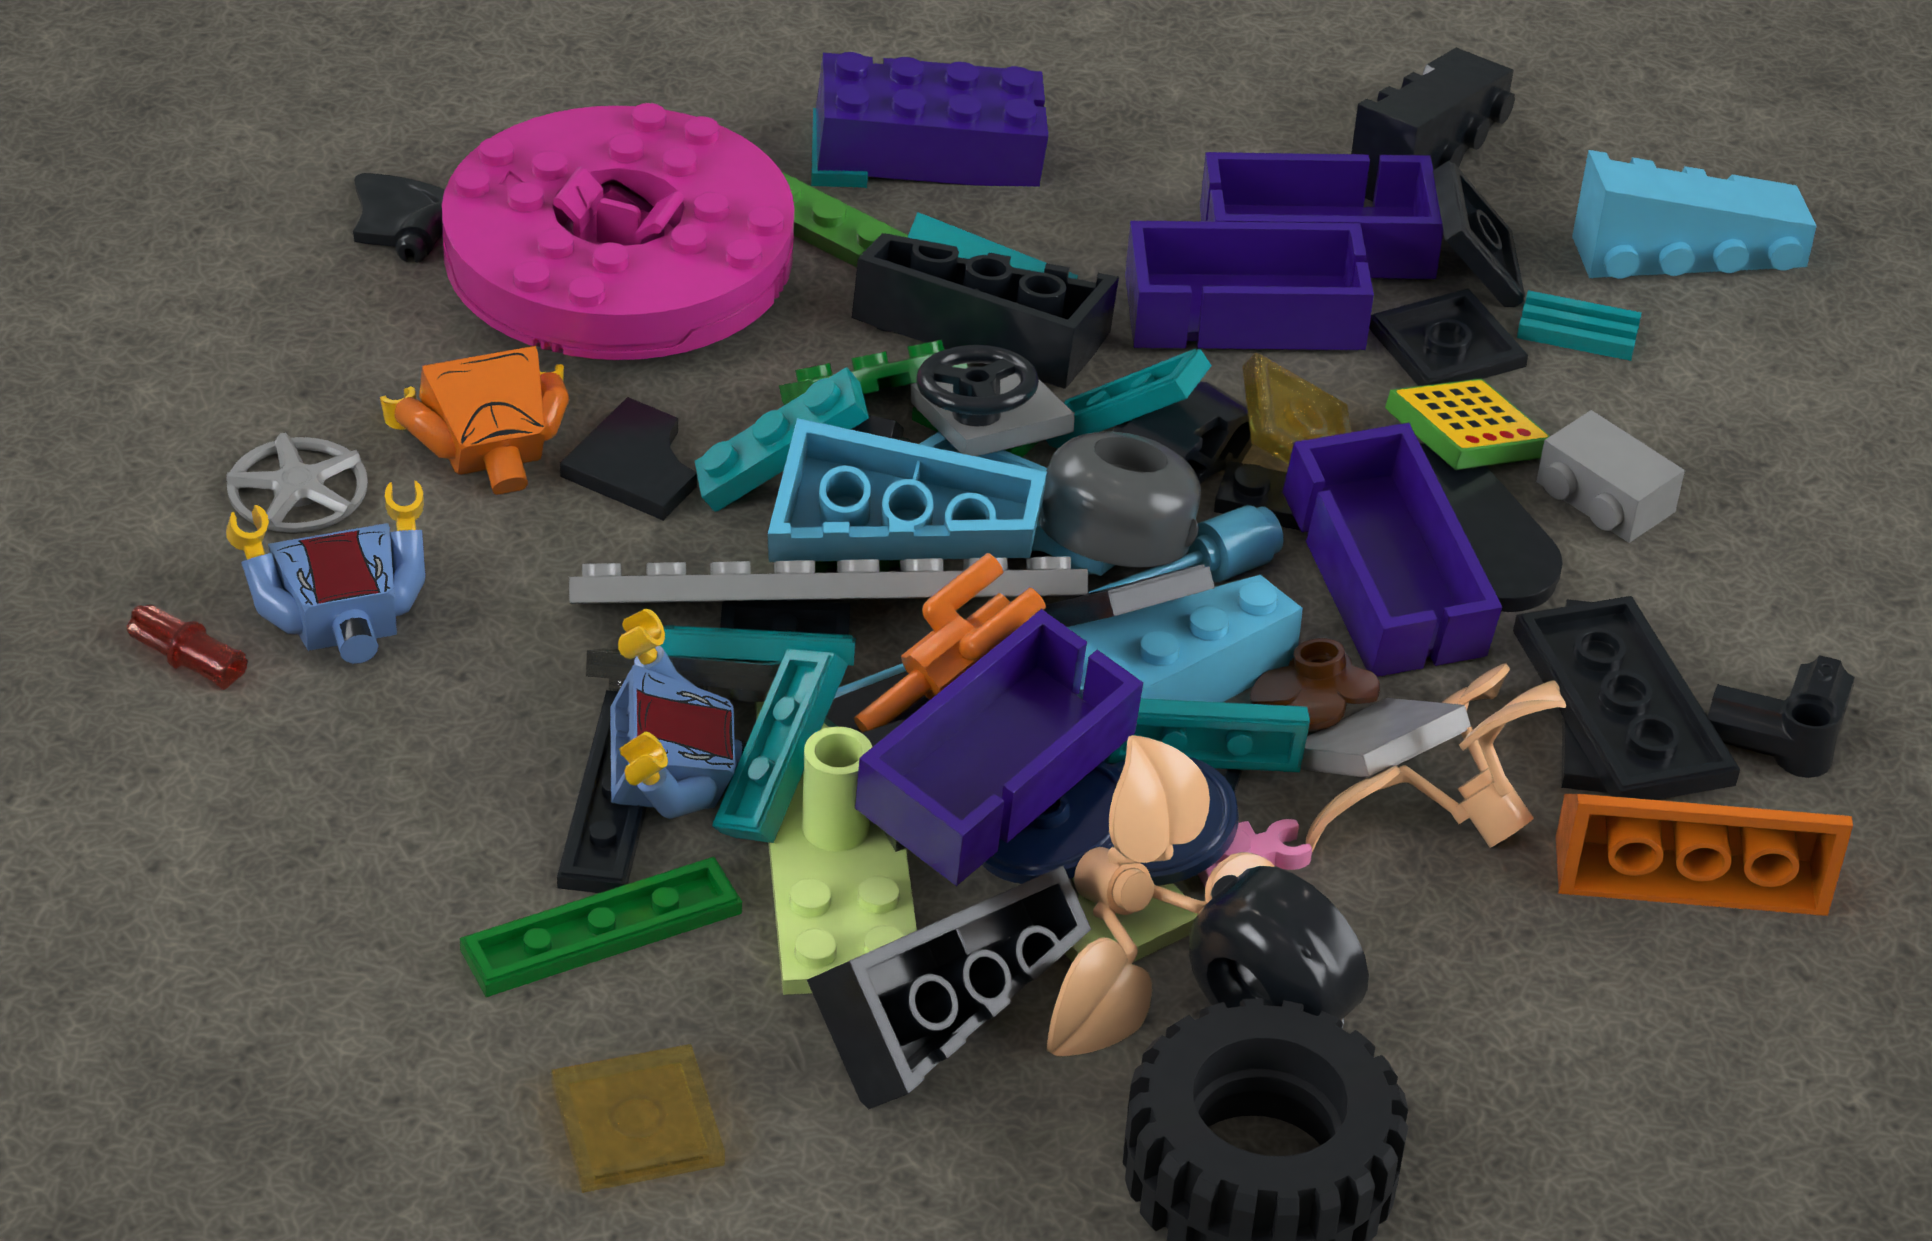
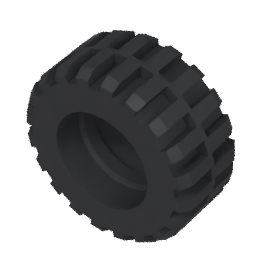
M1263 998L1243 999L1239 1007L1227 1008L1224 1002L1205 1007L1200 1010V1016L1196 1020L1187 1015L1166 1029V1037L1161 1035L1152 1041L1142 1055L1141 1065L1135 1069L1130 1085L1122 1162L1126 1167L1125 1182L1130 1197L1135 1202L1141 1201L1140 1214L1153 1230L1158 1231L1163 1227L1168 1229L1167 1241H1371L1377 1235L1379 1224L1388 1219L1394 1205L1408 1132V1125L1406 1124L1408 1114L1406 1096L1397 1084L1398 1076L1383 1055L1374 1058L1375 1046L1359 1031L1354 1030L1349 1034L1343 1030V1023L1339 1018L1324 1011H1321L1319 1016L1303 1012V1004L1283 1000L1282 1007L1264 1005ZM1265 1116L1295 1125L1312 1136L1321 1146L1305 1153L1289 1156L1254 1154L1225 1142L1212 1132L1209 1126L1233 1117Z

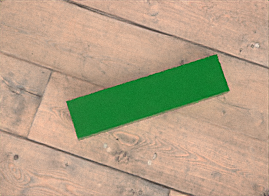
M710 857L459 938L460 951L485 997H489L742 914V900L716 858Z

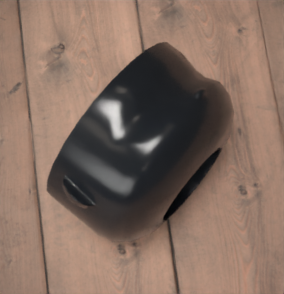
M1256 866L1246 869L1238 877L1226 875L1220 878L1212 888V900L1200 910L1194 919L1190 929L1189 958L1192 971L1200 989L1210 1004L1215 1005L1224 1002L1227 1008L1239 1007L1243 999L1263 998L1264 1005L1282 1007L1283 1000L1303 1004V1012L1319 1016L1321 1011H1324L1339 1018L1344 1026V1017L1362 1002L1368 990L1369 971L1360 942L1341 912L1312 884L1291 872L1277 867Z

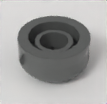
M1094 432L1074 437L1054 452L1046 470L1047 475L1039 524L1045 533L1059 545L1076 554L1096 561L1128 567L1166 565L1181 559L1188 552L1189 546L1194 543L1198 535L1199 527L1196 517L1201 499V490L1198 478L1192 467L1175 451L1143 436L1122 432Z

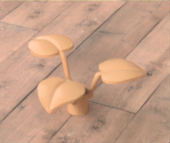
M1504 663L1485 672L1468 687L1453 693L1441 703L1465 705L1467 711L1470 701L1494 699L1498 695L1503 681L1510 671V667L1507 663ZM1555 680L1533 687L1514 698L1501 710L1489 716L1475 729L1469 727L1467 731L1461 733L1464 740L1459 746L1462 751L1468 747L1480 771L1479 774L1458 788L1464 798L1462 802H1456L1408 766L1402 765L1397 767L1396 765L1352 785L1332 799L1312 822L1306 836V844H1310L1313 852L1325 827L1334 818L1371 793L1400 783L1413 785L1452 814L1458 825L1470 818L1489 848L1507 839L1531 822L1534 817L1505 776L1493 742L1504 725L1509 721L1546 709L1566 708L1565 700L1560 694L1559 685Z
M1136 735L1128 737L1125 764L1113 793L1109 812V833L1114 847L1110 849L1105 847L1093 848L1086 852L1077 864L1074 874L1076 890L1082 897L1097 904L1093 909V915L1104 920L1117 942L1107 937L1098 938L1088 944L1072 962L1057 997L1049 1027L1047 1051L1055 1056L1080 1055L1104 1049L1132 1035L1145 1021L1152 996L1151 978L1145 969L1132 964L1138 954V949L1115 915L1116 913L1129 915L1139 912L1150 903L1152 898L1199 913L1212 900V888L1223 876L1235 875L1238 877L1246 869L1256 866L1275 867L1269 860L1254 853L1240 852L1232 854L1221 861L1208 877L1205 887V901L1179 894L1153 883L1148 869L1141 863L1170 860L1173 856V844H1185L1194 840L1204 828L1210 803L1208 784L1199 767L1184 753L1163 742Z

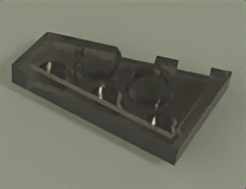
M618 647L587 650L586 676L609 678V690L619 691L634 665L635 658H625L621 655ZM668 656L676 671L698 688L708 691V687L730 688V700L744 702L765 701L781 662L776 661L758 663L759 661Z

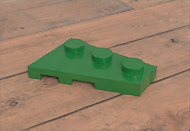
M942 340L908 346L909 358L888 362L886 351L851 358L854 370L850 371L860 382L863 394L876 392L881 388L917 383L916 376L922 363L933 354L944 350ZM827 363L795 370L797 382L779 385L783 404L786 405L804 394L818 380L833 376L831 364ZM967 363L952 366L964 369L968 368Z

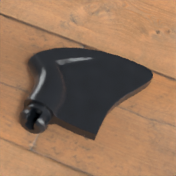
M373 173L358 174L354 182L363 211L353 230L354 242L396 246L397 255L405 262H407L409 256L414 257L416 263L424 260L426 255L433 249L436 241L443 235L442 201L445 190L432 184L399 176Z

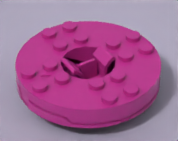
M643 103L637 106L575 108L535 117L507 128L482 141L477 148L465 157L450 177L442 201L444 264L448 279L462 302L477 317L503 334L525 344L541 347L543 350H552L555 353L563 352L564 355L605 360H635L664 357L708 346L737 333L763 315L774 304V299L779 297V292L783 291V287L787 284L792 269L794 202L789 184L778 166L756 145L741 135L720 126L714 119L665 110L662 106L654 103Z

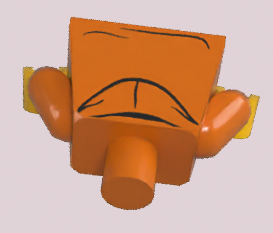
M536 346L422 366L420 401L417 399L415 388L412 386L404 389L405 398L391 400L386 395L380 397L384 420L389 427L399 430L407 429L440 458L449 459L454 471L459 475L487 470L492 491L495 495L520 491L527 487L528 480L523 463L541 459L544 441H548L556 436L569 402V394L564 384V365L556 364L555 371L540 372Z

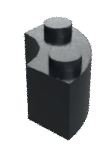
M1200 381L1188 398L1119 424L1112 432L1143 436L1170 448L1189 463L1198 478L1199 484H1201L1209 476L1226 469L1229 460L1242 463L1267 423L1268 418L1215 385Z

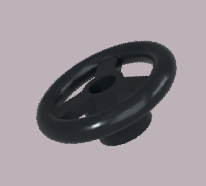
M964 345L942 350L927 358L918 369L916 382L920 393L930 403L951 411L954 419L961 424L979 427L997 422L1001 417V413L1018 408L1028 402L1036 393L1039 378L1035 367L1026 358L1013 351L988 345ZM966 363L988 364L984 367H969L966 369L952 367ZM1012 374H1017L1020 378L1019 385L1006 393L1000 394V380ZM936 382L953 384V393L941 388Z

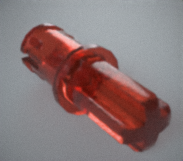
M152 604L146 606L138 605L131 612V619L126 626L129 635L167 656V662L171 667L177 669L182 665L215 683L223 690L245 673L248 659L244 658L246 654L206 634L203 624L193 620L185 623Z

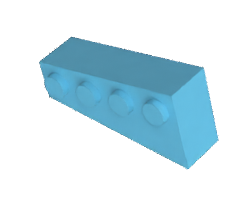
M1588 150L1572 238L1589 278L1613 277L1622 279L1638 275L1667 274L1678 276L1684 273L1722 271L1724 273H1734L1739 270H1789L1797 267H1807L1817 226L1797 185L1733 174L1726 180L1709 177L1704 169L1684 166L1682 172L1656 168L1654 161L1632 157L1630 163L1610 160L1605 152Z
M797 418L768 530L769 562L796 560L981 558L986 553H990L995 558H1030L1043 503L1047 472Z
M1257 575L1118 616L1069 626L1067 628L1087 641L1080 693L1077 696L1081 699L1083 697L1088 657L1098 649L1143 682L1141 698L1225 702L1253 687L1263 673L1289 665L1294 657V650L1299 645L1303 608L1262 575Z

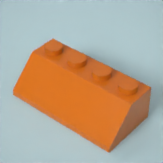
M1564 794L1556 832L1559 894L1828 916L1853 828L1852 816L1587 794Z

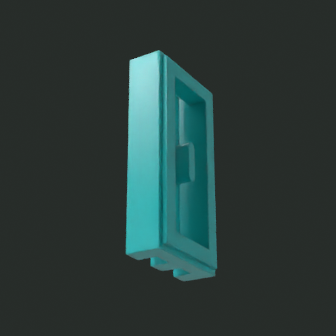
M1528 290L1517 338L1631 361L1642 312Z

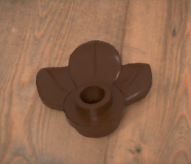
M1316 638L1299 644L1295 648L1294 657L1288 666L1263 673L1251 689L1250 700L1251 704L1308 707L1310 718L1308 731H1320L1336 725L1343 718L1347 704H1366L1377 701L1380 694V681L1372 671L1353 666L1351 658L1345 653V648L1340 642L1328 638Z

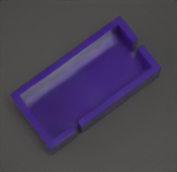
M844 52L841 54L823 53L816 101L817 170L868 171V177L974 186L1040 187L1048 142L1043 73L1017 66L1008 68L974 66L967 62H953L950 64L919 61L911 57L883 58V64L873 63V57L863 56L855 52Z
M1205 152L1200 199L1201 221L1360 223L1366 250L1365 262H1368L1371 278L1436 279L1444 232L1430 155H1380L1373 206L1364 207L1370 164L1369 155Z
M1130 221L1125 279L1133 347L1186 348L1187 341H1197V347L1204 349L1366 350L1374 292L1368 262H1365L1366 250L1361 224Z
M1410 423L1294 442L1282 492L1301 533L1308 532L1306 543L1366 670L1372 671L1379 677L1422 669L1426 657H1431L1434 665L1438 666L1488 656L1502 605Z
M1041 609L859 758L855 809L957 887L998 851L999 838L1008 843L1125 743L1129 736L1135 734L1143 682L1097 649L1088 657L1082 699L1078 697L1087 641Z

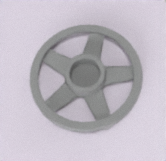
M280 433L275 441L258 446L246 453L236 462L231 471L227 472V493L234 509L244 519L254 524L252 512L246 508L240 499L239 488L249 487L273 490L274 499L266 512L269 520L267 530L301 533L332 526L351 515L366 495L368 478L357 450L350 451L328 440L309 437L291 438L286 433ZM297 450L318 451L334 457L308 465L303 463ZM273 454H278L280 470L246 472L258 461ZM351 469L357 481L356 492L349 502L324 486V481L344 470ZM313 502H317L334 511V514L314 521L301 523L282 522L292 507L306 506Z

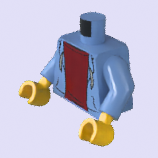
M414 480L415 501L408 506L396 504L393 501L392 482L387 485L385 490V507L388 515L396 521L397 531L390 532L389 524L385 523L268 544V554H265L262 545L269 524L268 515L265 510L258 505H254L252 518L257 531L252 533L244 532L238 527L235 513L232 512L227 525L226 535L232 546L245 552L247 560L242 561L241 564L256 611L264 619L287 634H298L308 651L338 645L342 659L352 664L363 663L374 657L378 650L376 638L397 635L396 616L409 612L425 582L422 530H416L415 520L423 512L424 506L421 485Z
M643 609L623 620L622 625L626 633L622 634L618 641V650L621 655L627 659L635 658L634 665L610 706L611 802L622 805L655 807L662 816L673 819L716 806L734 775L747 742L735 739L734 708L727 698L698 688L676 671L664 649L659 646L665 640V631L661 620L652 610Z

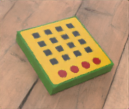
M1482 378L1392 389L1385 406L1388 412L1402 424L1410 423L1415 435L1455 470L1539 459L1542 455L1544 440L1550 437L1549 434Z

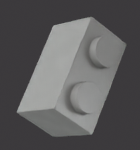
M1590 410L1544 440L1536 483L1543 486L1546 492L1553 498L1564 500L1590 517L1598 528L1611 531L1630 543L1676 512L1685 470Z

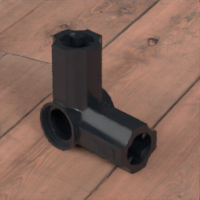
M1819 655L1815 661L1800 665L1791 694L1786 700L1717 684L1708 719L1723 743L1774 756L1781 768L1795 776L1805 778L1819 777L1827 773L1832 766L1837 736L1854 687L1855 677L1844 669L1841 660Z

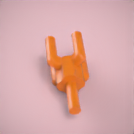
M986 553L924 603L922 613L933 631L901 655L904 668L909 674L854 717V721L860 731L863 733L889 724L924 695L931 700L1038 611L1044 610L1046 604L1039 593L1029 587L1012 602L1003 594L998 593L972 615L964 619L956 611L1003 574L1002 566L993 555Z

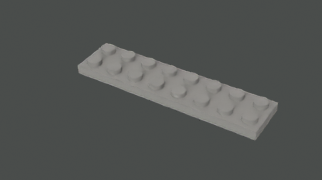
M1033 557L1026 559V570H1007V558H996L1003 568V574L973 598L994 597L998 593L1003 594L1005 597H1018L1029 587L1037 591L1040 596L1088 595V569H1071V557ZM980 558L964 559L963 571ZM878 559L837 561V573H815V560L774 562V574H751L750 561L710 563V575H686V562L647 563V576H621V563L582 564V577H569V603L930 598L963 571H944L943 559L900 560V572H879Z

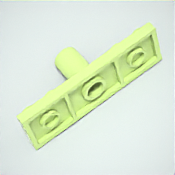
M769 690L755 691L756 720ZM823 723L821 730L809 737L804 748L803 774L774 843L768 842L783 995L812 993L807 982L808 979L917 931L906 849L895 852L884 830L855 809L859 758L871 749L872 745L864 734L847 727H829Z

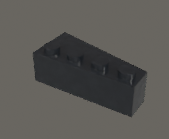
M1456 47L1426 64L1422 75L1412 72L1405 76L1401 89L1398 90L1388 86L1379 91L1378 102L1365 99L1358 103L1351 154L1369 155L1370 164L1365 199L1373 202L1380 155H1430L1433 170L1448 161L1455 163L1459 168L1466 151L1469 148L1479 149L1487 137L1489 128L1495 122L1503 124L1511 114L1515 102V94L1510 92L1514 70Z
M882 233L858 258L852 319L873 325L881 331L898 333L925 343L942 340L944 349L964 345H988L1004 348L1026 358L1035 367L1041 382L1063 389L1069 386L1111 332L1119 276L1098 273L1095 283L1068 278L1070 267L1046 263L1044 273L1012 267L1010 265L1011 256L988 253V255L974 256L970 259L958 257L959 251L956 246Z
M1061 866L808 979L807 982L860 1102L868 1109L909 1094L925 1080L924 1076L939 1062L948 1059L966 1043L965 1039L986 1020L995 1017L1003 1010L1018 991L1027 983L1036 980L1091 930V927L1064 867Z

